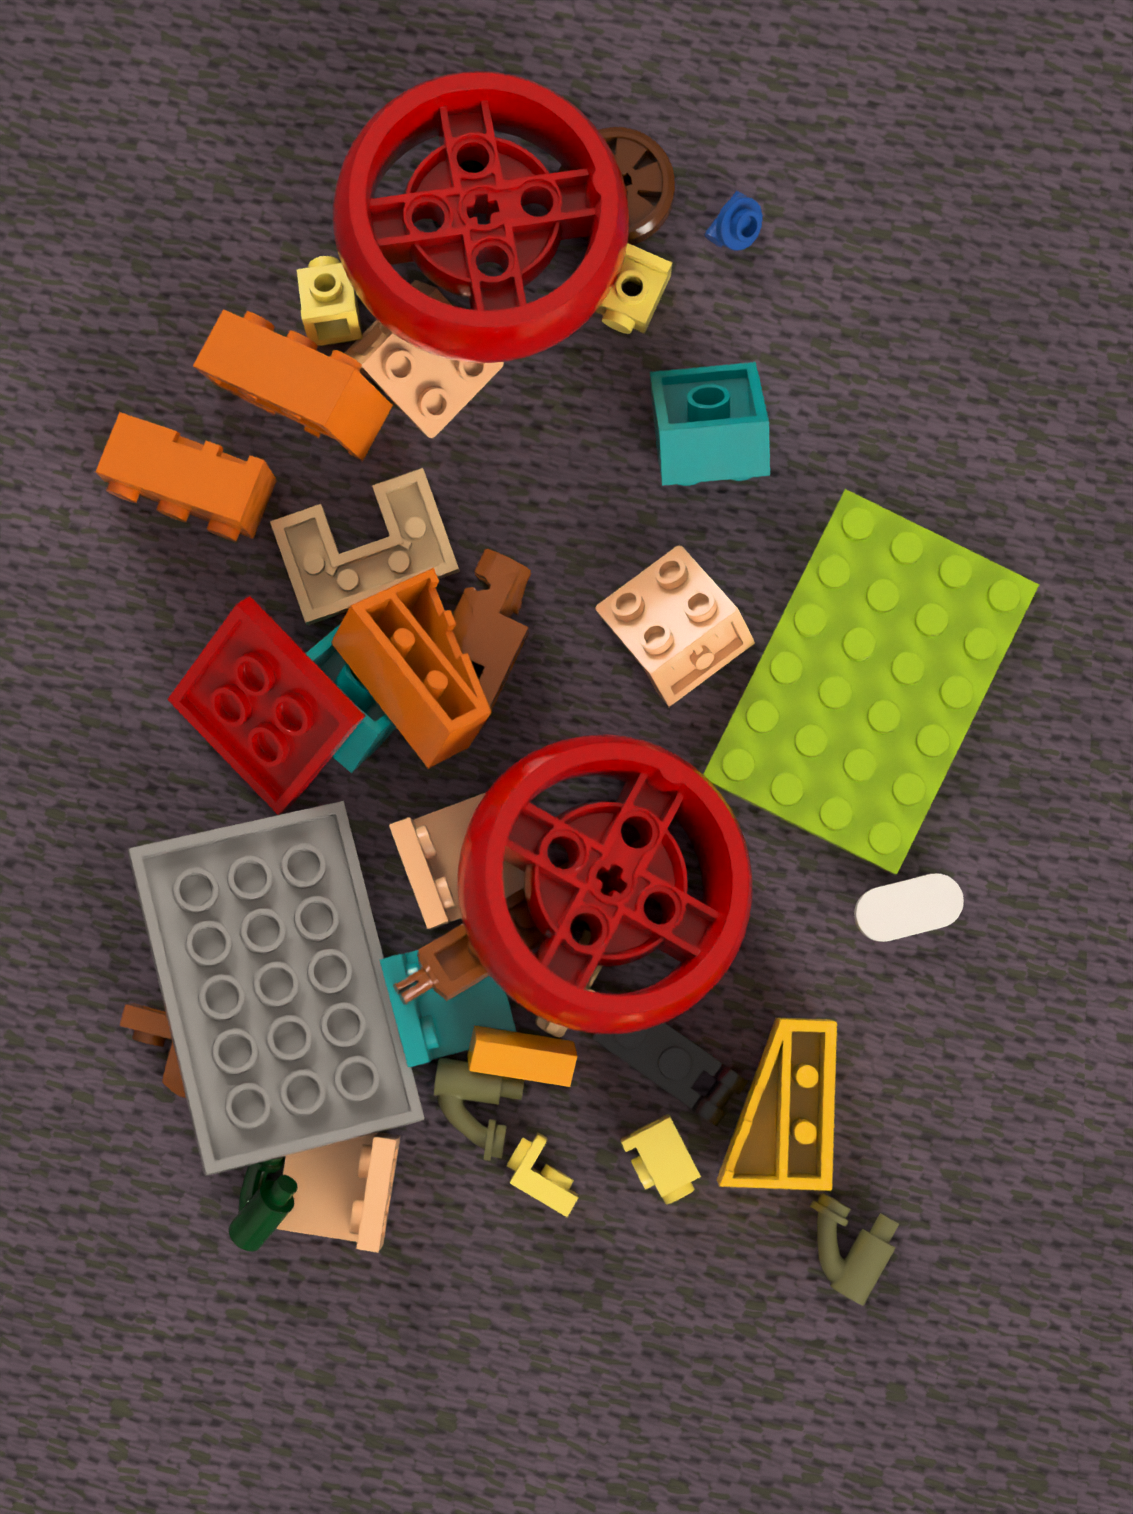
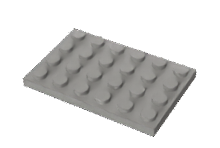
M344 801L128 849V856L205 1176L424 1120L412 1068L407 1066L382 972L380 959L384 958Z

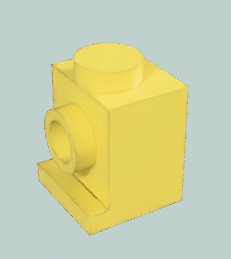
M627 243L624 261L614 286L596 310L597 313L603 315L602 322L610 328L625 334H631L633 329L645 334L671 277L672 262ZM631 281L640 285L642 291L637 296H628L622 291V286L624 283Z
M321 256L310 261L308 268L297 269L302 309L301 317L307 338L318 346L363 339L357 294L348 280L342 263L335 257Z
M669 1114L620 1138L625 1152L636 1148L640 1154L632 1159L631 1162L645 1190L655 1185L666 1205L685 1197L695 1190L691 1182L701 1176Z

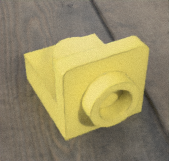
M538 1132L532 1142L522 1138L506 1165L515 1171L510 1179V1184L568 1217L578 1200V1194L570 1190L574 1180L548 1164H545L541 1172L532 1167L546 1144L547 1137Z

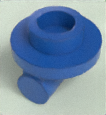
M736 191L704 234L705 237L718 247L723 245L736 251L746 249L756 240L762 227L763 216L760 205L754 199Z

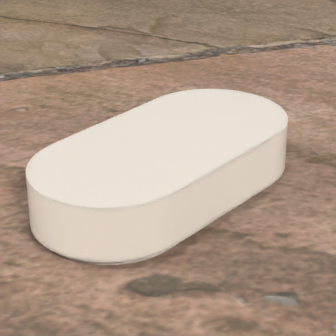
M928 874L868 890L857 901L854 918L858 929L867 938L881 942L891 941L952 924L959 917L963 909V894L959 885L952 878L943 874Z

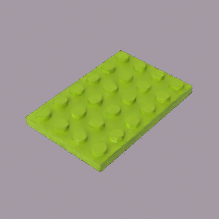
M845 489L703 775L713 785L893 875H897L1039 584Z

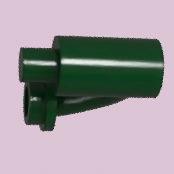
M285 1156L248 1165L240 1192L238 1215L229 1225L231 1240L245 1251L260 1249L294 1207L293 1195L297 1191L298 1186L292 1177L281 1175L276 1181L266 1182L268 1173L278 1171L284 1164Z

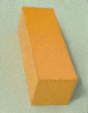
M474 1025L467 1058L469 1071L570 1087L576 1065L577 1052L574 1041Z

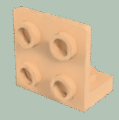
M418 280L411 284L425 295L442 303L452 305L436 287ZM378 320L362 334L363 339L356 340L345 352V354L362 364L360 373L371 378L422 433L429 438H434L503 367V362L469 363L430 354L397 337Z
M680 545L673 548L596 606L599 616L640 663L656 692L668 707L755 644L739 609Z
M486 793L414 820L408 817L389 825L427 929H433L462 918L457 889L460 852L468 825ZM503 860V888L505 898L524 888L525 872Z
M377 1132L287 1155L283 1175L292 1177L296 1181L298 1189L293 1195V1209L277 1229L357 1242L356 1249L379 1252L384 1244L401 1135Z

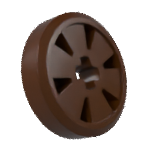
M625 127L599 129L598 131L604 137L616 158L624 182L628 181L630 184L625 186L629 209L628 243L635 245L656 233L669 216L675 191L673 168L661 146L646 134ZM562 165L560 166L559 172L567 171ZM586 236V237H582V238H584V239H586L587 241H589V237H590V236Z

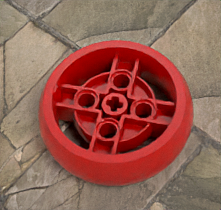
M472 71L444 75L422 82L406 90L374 114L352 143L343 162L333 201V228L339 258L349 282L365 307L383 326L412 346L433 355L469 363H496L521 359L542 352L569 337L589 320L607 297L621 270L629 236V209L623 176L613 152L593 123L576 106L551 89L534 81L498 72ZM494 131L510 134L531 142L556 159L567 171L549 173L532 153L518 144L495 137ZM436 136L439 137L440 147L432 151L418 165L402 195L374 198L380 181L398 159L415 146ZM473 160L481 163L485 169L477 173H469L459 165L462 162ZM536 203L544 206L549 213L541 217H534L527 214L523 207ZM484 213L486 221L490 220V223L486 225L478 224L477 217H473V215ZM422 219H432L441 227L434 232H423L418 230L414 224ZM590 236L585 256L572 276L548 295L527 304L524 287L536 279L549 265L559 247L560 240ZM415 262L421 272L434 284L452 294L469 298L471 310L448 305L425 295L405 281L391 265ZM486 262H494L499 264L505 272L502 275L491 277L483 274L478 267Z
M606 734L586 735L561 740L528 754L513 764L490 787L477 806L463 840L458 864L457 889L459 908L469 942L489 976L508 996L531 1013L551 1023L589 1033L619 1034L648 1029L675 1018L699 1002L719 982L736 957L746 933L752 904V872L746 841L733 811L715 786L693 765L677 754L641 739ZM595 776L625 782L616 802L595 801L583 803L569 808L556 817L530 803L547 788L568 779ZM673 817L678 820L687 833L696 852L702 873L703 903L687 894L688 879L685 861L677 842L667 830ZM623 823H629L638 830L641 841L637 849L629 847L621 837ZM550 843L560 844L566 849L569 858L566 869L558 868L550 862L547 852ZM503 860L525 872L524 889L527 907L535 925L544 936L535 956L519 936L509 914L503 888ZM606 872L610 876L608 885L614 890L604 895L600 892L603 883L596 877ZM647 897L655 899L662 907L663 917L660 924L652 923L644 913V903ZM574 918L584 920L591 930V938L587 946L576 942L571 935L570 925ZM656 949L680 961V964L665 978L637 991L624 994H607L585 989L596 966L629 964L646 957Z

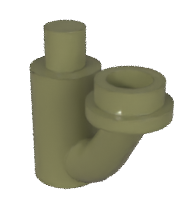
M439 1057L434 1095L437 1096L438 1104L444 1116L459 1132L475 1145L485 1150L484 1160L491 1161V1157L502 1159L507 1126L496 1124L497 1120L493 1119L489 1120L488 1128L483 1126L465 1108L463 1100L499 1105L500 1097L522 1100L525 1080L469 1071L468 1061Z
M822 1192L818 1201L813 1200L810 1205L818 1211L817 1247L820 1265L826 1278L831 1282L830 1287L864 1306L896 1248L889 1242L899 1223L880 1213L870 1231L864 1228L861 1229L846 1258L843 1259L838 1246L837 1223L846 1227L849 1222L846 1217L851 1209Z

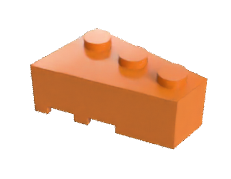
M223 309L193 367L218 387L273 415L278 413L304 425L303 430L317 438L324 434L337 440L349 451L350 455L363 461L393 405L360 373L362 364L338 350H333L331 356L316 351L318 345L295 331L290 330L286 337L273 331L275 326L255 313L246 311L242 318Z
M119 412L95 471L98 476L109 483L106 489L108 493L133 503H137L139 495L159 502L156 511L178 521L187 522L189 514L209 522L206 528L207 531L234 542L237 541L239 534L254 539L277 482L276 477L265 460L249 455L248 460L244 461L224 453V448L220 445L205 441L203 445L180 436V433L175 430Z
M434 568L350 605L331 642L427 768L469 748L491 714L468 653L462 654L454 635L453 629L456 626V622L451 610H444L436 590L439 580Z

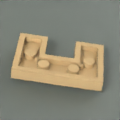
M423 468L372 486L390 536L339 554L322 504L270 521L307 625L345 613L350 605L431 568H434L438 579L460 572Z

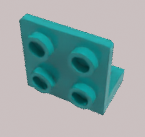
M418 950L380 959L408 1068L428 1063L439 1057L469 1050L474 1025L517 1032L507 994L490 976L448 1001H445L443 997L431 988L404 1005L400 999L401 993L397 994L393 984L420 970L417 957Z

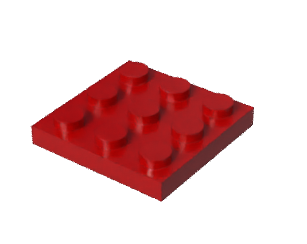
M251 596L236 604L167 699L277 815L282 814L294 804L365 718V715Z

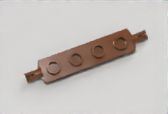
M639 839L629 845V847L637 849L641 840ZM568 862L564 863L558 868L566 869ZM606 872L596 877L603 883L600 892L604 895L614 890L608 885L610 876ZM522 888L505 899L512 922L519 936L531 951L541 945L544 936L530 915L525 898V889ZM574 918L570 927L582 921V919ZM461 924L420 948L417 953L420 970L393 984V987L397 994L401 993L400 999L404 1005L431 988L443 997L445 1001H448L485 979L489 974L476 956L464 925Z

